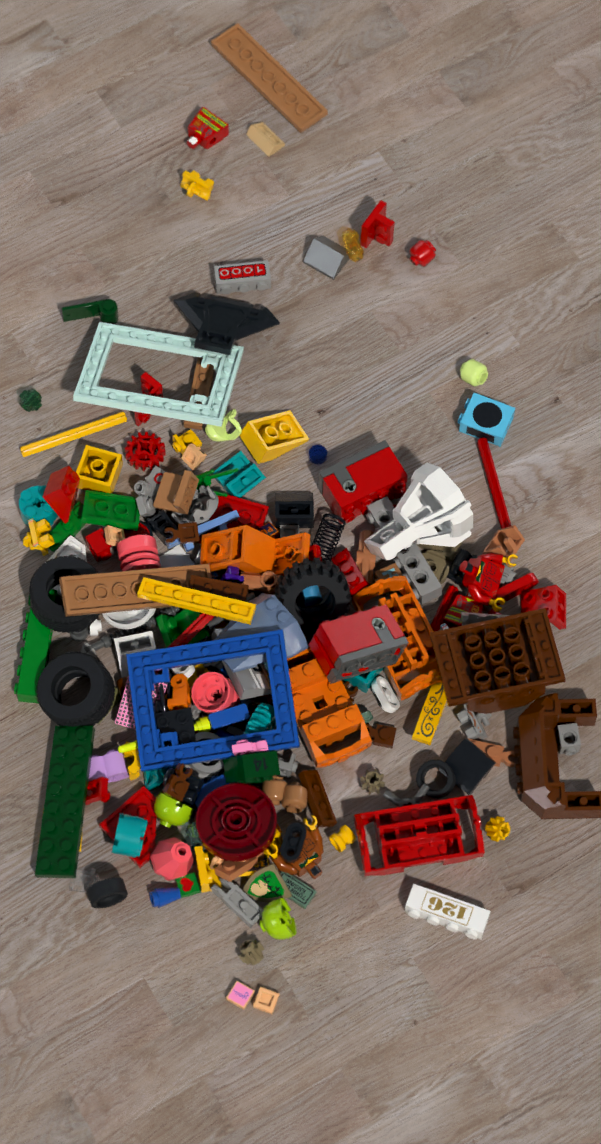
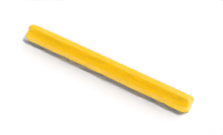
M122 411L21 446L20 451L22 456L26 457L127 421V417Z

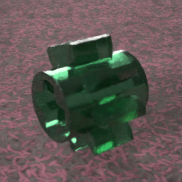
M34 389L24 390L19 396L21 398L19 404L27 412L37 411L42 406V396Z

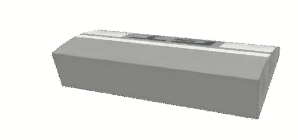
M224 628L214 629L211 637L212 641ZM222 660L240 700L272 694L269 674L263 663L257 664V667L233 673Z

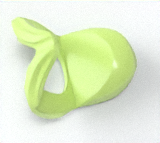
M232 409L225 416L222 427L206 425L205 432L211 440L220 442L235 440L239 437L242 430L238 421L234 419L237 413L236 409ZM228 420L236 427V430L231 434H228L226 431Z

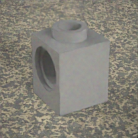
M577 723L557 725L556 737L559 754L571 756L579 752L581 742ZM570 738L573 742L567 743L564 739Z

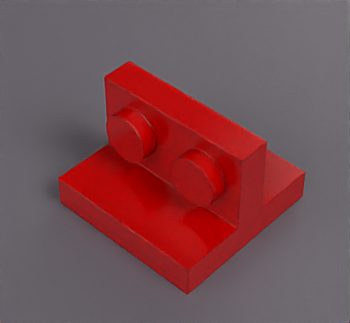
M382 200L379 201L361 227L360 245L366 249L373 239L387 246H390L393 242L395 222L386 217L387 203Z

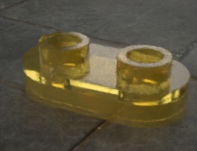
M348 228L342 232V238L348 256L352 261L358 262L363 259L364 250L360 246L357 231Z

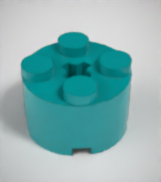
M46 485L33 486L21 492L19 509L24 524L29 525L28 520L33 518L36 522L46 519L52 526L58 517L56 512L42 497Z
M120 813L112 853L134 858L136 856L140 857L144 841L140 837L144 838L148 820Z

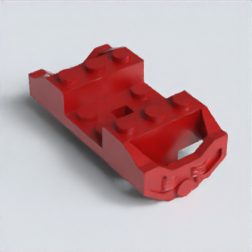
M473 795L354 814L353 820L358 836L364 877L401 873L407 867L443 862V865L483 857L485 850L482 830L480 829L481 821L479 815H477L478 811ZM455 809L468 810L471 819L475 848L467 854H464L461 839L462 829L461 825L459 826V814L456 813ZM374 822L382 868L378 869L370 865L369 849L364 828L365 825ZM424 829V832L416 833V836H414L413 830Z

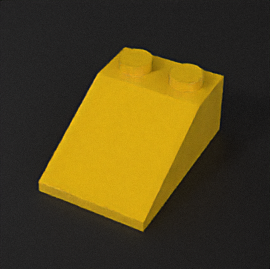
M290 410L248 421L239 435L258 464L271 461L309 440Z

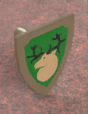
M274 863L253 873L243 889L252 900L271 902L276 899H286L292 896Z

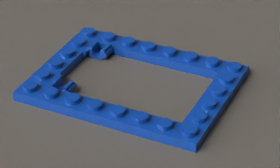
M283 629L126 654L142 772L176 767L178 763L189 765L235 757L232 745H236V742L240 740H248V742L252 743L266 740L268 751L262 752L300 747ZM266 654L277 729L180 745L177 732L160 734V729L156 727L152 691H155L154 685H157V683H170L169 669ZM162 670L163 674L156 675L155 671ZM165 741H171L172 746L165 747Z

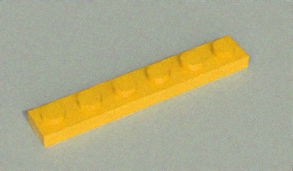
M143 577L137 593L138 598L251 625L256 611V604L145 577Z

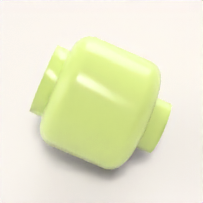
M471 359L461 365L460 374L463 381L472 386H479L487 380L488 372L484 364Z

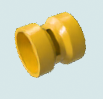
M347 825L340 827L338 834L333 833L329 836L331 844L340 853L346 849V845L353 844L357 840L355 834Z

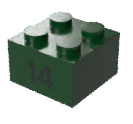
M277 751L245 754L223 759L226 783L255 784L273 780V776L280 775Z

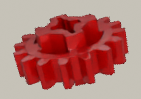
M147 431L145 435L139 432L137 438L133 435L131 436L132 442L127 441V447H125L126 460H129L130 466L135 464L136 470L142 467V470L145 472L146 468L149 467L150 471H152V466L159 467V462L164 461V456H166L165 444L161 443V437L155 439V433L148 436Z

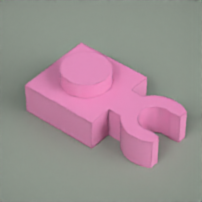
M240 740L236 742V745H232V751L235 756L253 754L255 752L268 751V744L266 740L254 743L248 742V740Z

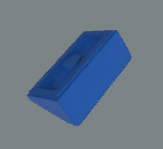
M241 704L211 713L208 718L211 730L213 731L246 721L250 718L247 705Z

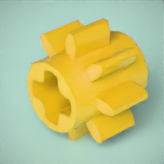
M491 817L486 823V835L491 836L492 841L499 842V840H505L509 835V822H504V817Z

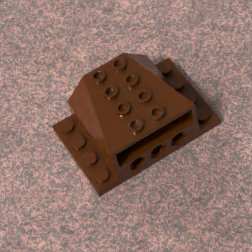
M546 608L430 632L448 707L466 703L468 711L484 714L525 706L544 695L546 686L565 682L566 678Z

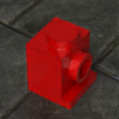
M102 528L85 536L86 546L97 563L101 560L105 561L112 556L110 552L112 546L106 544Z

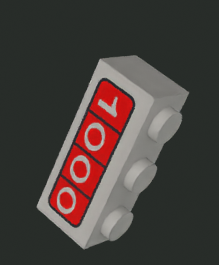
M268 260L214 266L217 294L247 292L251 290L262 291L271 288Z

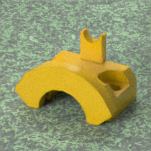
M135 749L123 753L125 758H131L134 761L131 766H128L130 780L137 779L140 776L139 751Z

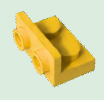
M202 846L194 847L201 893L212 891L210 887L213 884L221 888L220 877L215 875V869L212 870L210 868L212 859L215 856L210 852H203Z

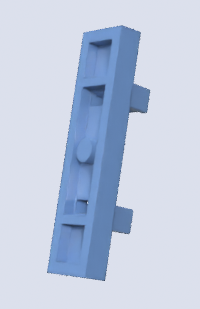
M237 510L198 525L199 536L216 529L218 531L228 529L226 525L238 521L240 517ZM176 539L173 543H166L165 541V544L170 549L180 545L179 539ZM193 543L183 544L186 552L194 548Z

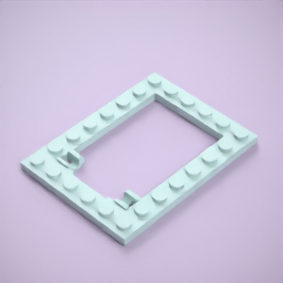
M99 322L73 395V401L222 427L244 347L234 345L231 355L194 348L196 338ZM113 342L203 358L201 367L207 368L208 364H212L214 370H216L215 373H217L210 396L191 395L189 402L99 387L98 385Z

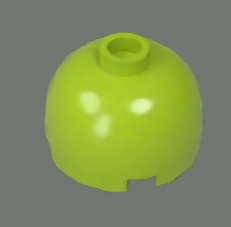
M159 792L154 804V812L161 819L160 824L171 828L172 825H184L189 821L195 810L184 802L177 801L162 792Z
M284 898L268 903L264 907L262 920H260L263 932L267 931L270 937L278 940L289 939L297 934L294 917H290L289 911L291 909Z

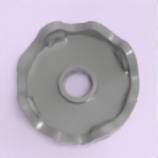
M209 485L207 487L200 486V491L197 492L192 500L188 515L183 514L179 516L175 512L171 514L178 524L197 522L198 526L210 520V517L218 507L219 499Z

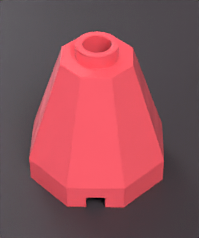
M176 837L159 841L150 855L154 873L165 877L164 879L168 881L186 876L194 862L190 846Z

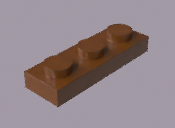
M191 575L189 588L246 602L249 585Z
M318 770L301 771L298 776L302 786L307 789V800L313 816L317 818V827H333L337 824Z

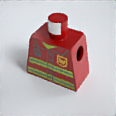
M202 107L188 126V136L190 139L187 141V145L191 149H195L198 145L205 149H210L229 135V124L205 107Z
M469 592L466 596L459 594L446 612L443 624L446 623L448 628L462 626L461 612L482 613L483 604L474 601Z

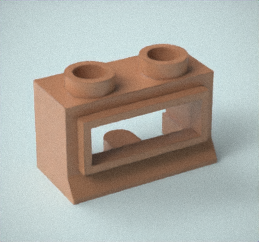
M516 525L503 528L496 532L482 553L501 554L504 557L512 554L515 555L525 539Z

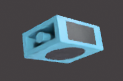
M473 393L472 398H468L465 403V413H461L457 422L460 424L459 432L478 439L487 438L489 443L501 447L514 418L515 408Z

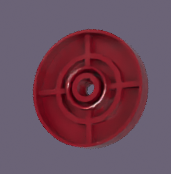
M234 783L218 787L210 792L198 807L196 829L199 840L208 852L223 860L244 861L254 858L264 852L275 837L277 831L275 807L271 799L254 786ZM235 821L240 822V824L234 825L233 823Z

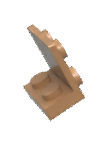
M185 470L183 475L164 472L153 507L188 515L199 479L192 471Z

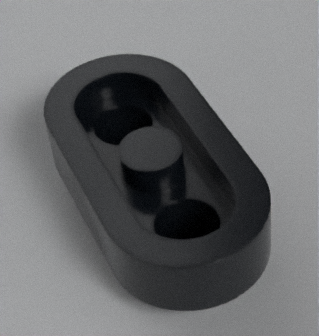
M292 823L287 827L280 850L281 858L285 862L294 863L300 858L306 839V828L302 824ZM294 833H299L300 836H299V837H294L293 834H294ZM293 851L294 855L289 856L287 852Z

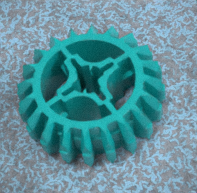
M262 702L259 704L254 713H252L244 734L274 730L276 724L274 707L268 703Z

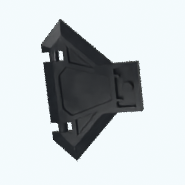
M197 292L173 300L198 331L194 348L231 355L236 340L280 324L272 312L263 306L260 309L253 308L254 304L211 295L204 298L200 297L201 293Z

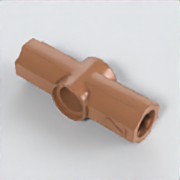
M371 530L360 532L359 549L357 550L356 563L369 584L366 587L373 584V569H375L376 556L370 553L364 540L374 534Z
M271 571L264 572L263 574L241 572L240 576H244L242 584L249 585L248 590L262 591L264 594H275V586L278 584L277 580L280 575H276ZM266 582H272L273 584H271V585H266L265 583H266Z

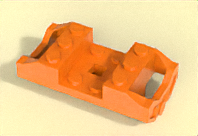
M393 576L377 580L374 584L363 588L352 597V605L356 612L359 610L363 611V605L376 596L388 591H399L402 594L401 597H398L395 592L390 594V599L388 600L385 597L378 599V606L387 605L402 632L406 631L408 634L406 639L409 643L396 664L384 667V672L392 688L402 701L410 698L419 690L436 683H442L430 638V632L434 631L406 577ZM410 681L404 687L400 688V684Z
M310 647L294 657L287 658L288 666H294L295 662L301 663L314 656ZM316 658L289 669L297 727L316 768L327 767L336 762L341 763L347 760L348 757L357 755L371 746L372 740L357 704L353 705L342 680L330 684ZM320 700L319 706L321 709L317 710L314 702ZM361 729V740L349 747L329 754H324L319 748L321 745H324L325 748L330 747L335 741L340 743L344 741L346 735Z

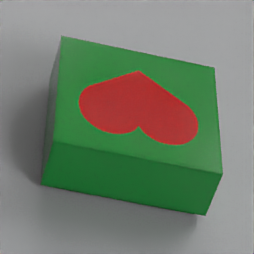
M195 872L176 878L181 898L200 893Z

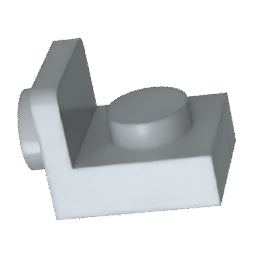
M292 753L289 763L282 758H278L279 776L290 778L292 772L296 773L299 761H296V754Z

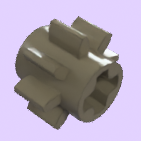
M377 769L371 772L366 770V777L361 776L360 781L363 782L361 789L369 791V795L372 792L379 794V787H385V782L381 781L384 779V774L379 775Z
M249 939L241 944L239 948L241 953L238 956L243 963L255 965L263 959L262 951L264 947L260 942Z

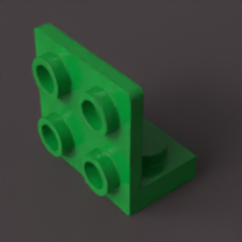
M184 609L174 617L161 614L156 618L166 648L201 614L200 612ZM207 626L188 644L198 643L204 637L210 636Z

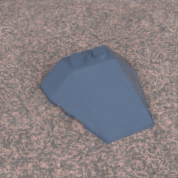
M264 593L248 602L256 604V611L251 625L231 620L214 639L219 640L283 629L287 658L294 657L309 648L297 620L275 595ZM266 654L223 660V662L234 673L257 667V664L267 662Z

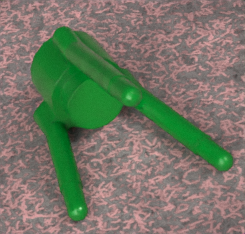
M238 468L212 474L214 470L211 469L202 474L195 475L199 479L196 489L200 491L201 485L205 487L209 485L210 487L211 479L238 472ZM214 491L217 496H228L227 493Z

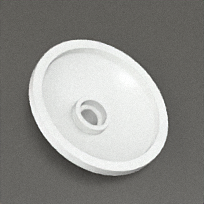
M156 608L102 613V615L113 627L132 629L146 623L152 617Z

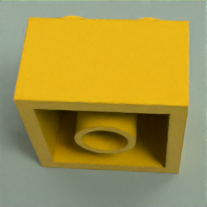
M86 445L76 470L80 478L78 488L113 494L123 467L122 454Z

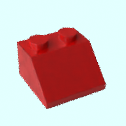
M69 465L51 473L42 496L64 523L69 521L80 482L78 474Z

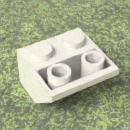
M152 631L114 638L121 677L129 676L126 654L156 650Z

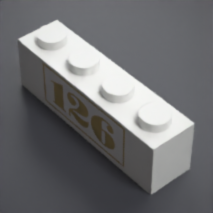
M413 884L405 905V912L410 917L416 919L420 917L426 919L432 925L440 924L449 931L465 933L471 939H482L490 916V911L416 884Z

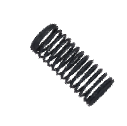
M331 513L323 515L312 545H315L317 542L318 544L316 545L330 550L326 551L320 548L321 551L329 554L321 553V555L327 557H321V559H326L330 562L335 548H337L342 530H344L346 525L343 518ZM325 517L336 518L343 523V525L335 520L325 519ZM328 521L335 522V523H337V524H339V525H334V524H332V523H330V522H328ZM325 528L334 530V531H336L337 533H333V532H331V531H328V530L325 529ZM324 532L331 533V534L335 535L336 537L330 536V535H328V534H326V533H324ZM322 535L331 537V538H333L334 540L327 539V538H325V537L322 536ZM321 539L328 540V541L332 542L333 544L327 543V542H325V541H323V540H321ZM321 543H325L331 546L332 548L324 546Z

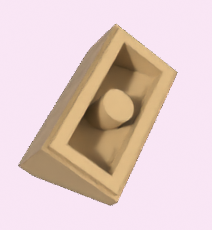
M263 122L252 124L247 132V136L267 156L273 155L285 146V143Z

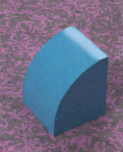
M318 585L307 587L300 592L304 607L321 603L323 600Z

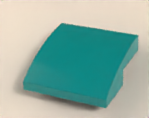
M242 451L238 452L212 473L216 474L238 468V472L215 478L231 496L241 498L266 478L255 463L251 464Z

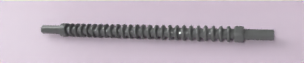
M175 606L169 607V609L164 608V611L160 610L159 614L155 612L154 616L143 625L132 629H120L119 632L115 631V634L110 633V636L105 635L101 637L100 641L84 649L87 653L92 648L95 651L103 647L108 648L111 646V643L114 644V638L136 634L137 631L140 633L141 629L151 628L152 624L155 626L156 618L161 614L176 616V613H180L184 609Z

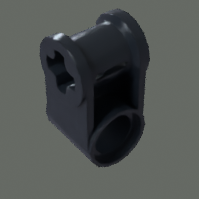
M162 509L152 518L145 519L146 524L164 545H166V539L173 536L166 535L168 533H165L164 530L166 528L177 530L176 525Z

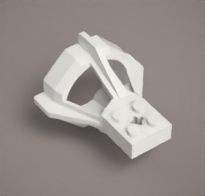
M425 463L414 471L411 477V485L393 509L394 520L364 540L371 554L386 561L395 558L398 552L410 547L413 543L455 547L471 535L470 530L473 528L471 503L464 498L458 486L440 467Z

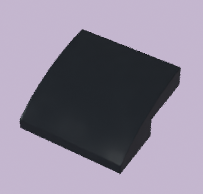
M464 738L445 761L454 771L456 776L455 784L468 795L473 793L481 780L488 775L496 764L493 759L467 738ZM440 768L439 771L447 777L446 772Z

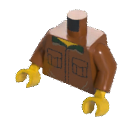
M311 815L313 819L311 824H308L306 818L303 819V823L309 827V830L306 828V839L300 858L296 862L288 863L281 858V846L278 848L277 845L270 844L272 852L270 853L268 849L264 851L265 855L271 856V860L280 871L290 875H297L298 877L308 872L313 879L318 878L323 873L318 866L322 861V854L324 852L323 840L316 826L317 818ZM288 851L287 854L289 856L294 855V852Z

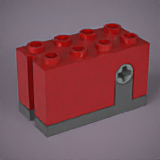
M386 440L319 471L318 489L333 514L340 516L346 523H349L361 514L366 515L368 505L388 496L389 500L401 498L406 492L408 475Z
M376 605L366 611L359 610L349 616L342 615L335 620L321 622L309 643V647L328 681L332 684L396 664L409 642L388 606Z

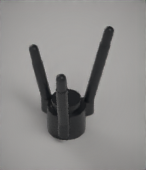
M169 673L170 683L167 685V699L172 698V673ZM160 683V699L155 701V713L170 711L167 706V699L164 696L163 684Z

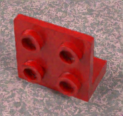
M144 372L140 376L142 394L163 398L162 384L147 372ZM134 412L135 424L139 427L142 423H146L150 419L151 414Z
M557 585L522 592L521 613L546 608L549 622L559 630L566 629V593Z

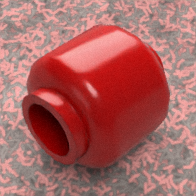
M419 240L410 248L409 253L411 257L409 259L415 266L419 264L425 267L435 258L436 249L428 240Z

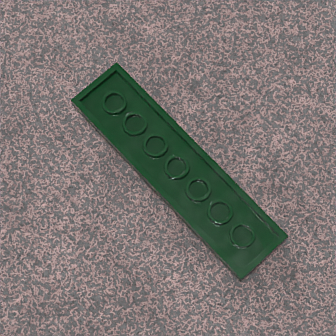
M55 726L35 867V876L37 878H76L95 735L94 726Z

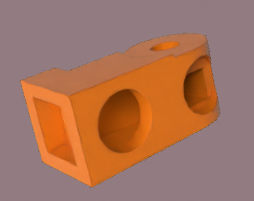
M176 674L171 679L173 698L167 699V706L170 711L191 707V686L187 677L183 674Z

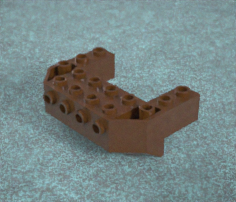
M558 693L539 697L518 717L517 725L513 727V738L517 739V745H514V756L518 757L515 773L516 776H519L520 782H517V794L521 795V802L541 819L601 818V791L565 792V784L560 782L556 737L557 725L577 723V726H595L597 719L596 699H558Z

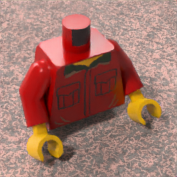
M487 553L478 555L477 558L470 559L469 562L463 561L459 569L465 573L462 583L468 588V592L474 601L486 606L492 605L493 610L496 612L503 609L497 606L496 603L504 605L505 600L503 598L495 600L505 568L502 564L506 563L508 567L516 566L517 564H512L509 561L510 558L517 559L516 555L512 554L504 557L501 554Z

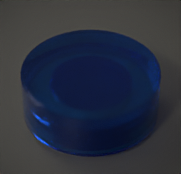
M322 445L312 446L309 450V460L314 464L324 463L327 460V449Z

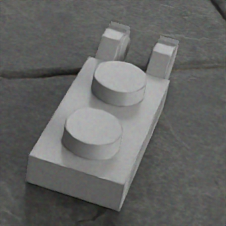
M220 877L219 881L230 891L226 894L216 884H213L210 889L251 928L262 917L263 909L236 884L234 885L232 882Z

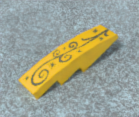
M436 683L431 686L412 740L431 746L447 704L442 683Z

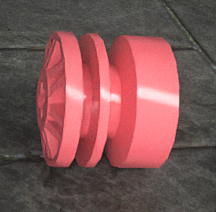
M135 535L125 538L118 543L117 553L122 571L161 568L160 559L157 555L156 539L154 537Z
M207 672L200 675L192 686L191 697L193 703L199 710L207 714L238 706L241 703L231 680L217 672Z

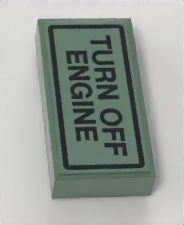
M281 872L280 875L292 894L288 899L306 909L317 891L294 876Z

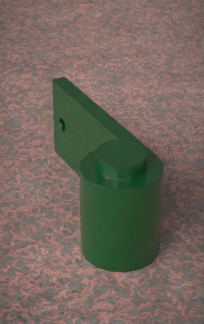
M111 299L62 307L64 322L99 315L103 323L116 324L119 320L118 305Z

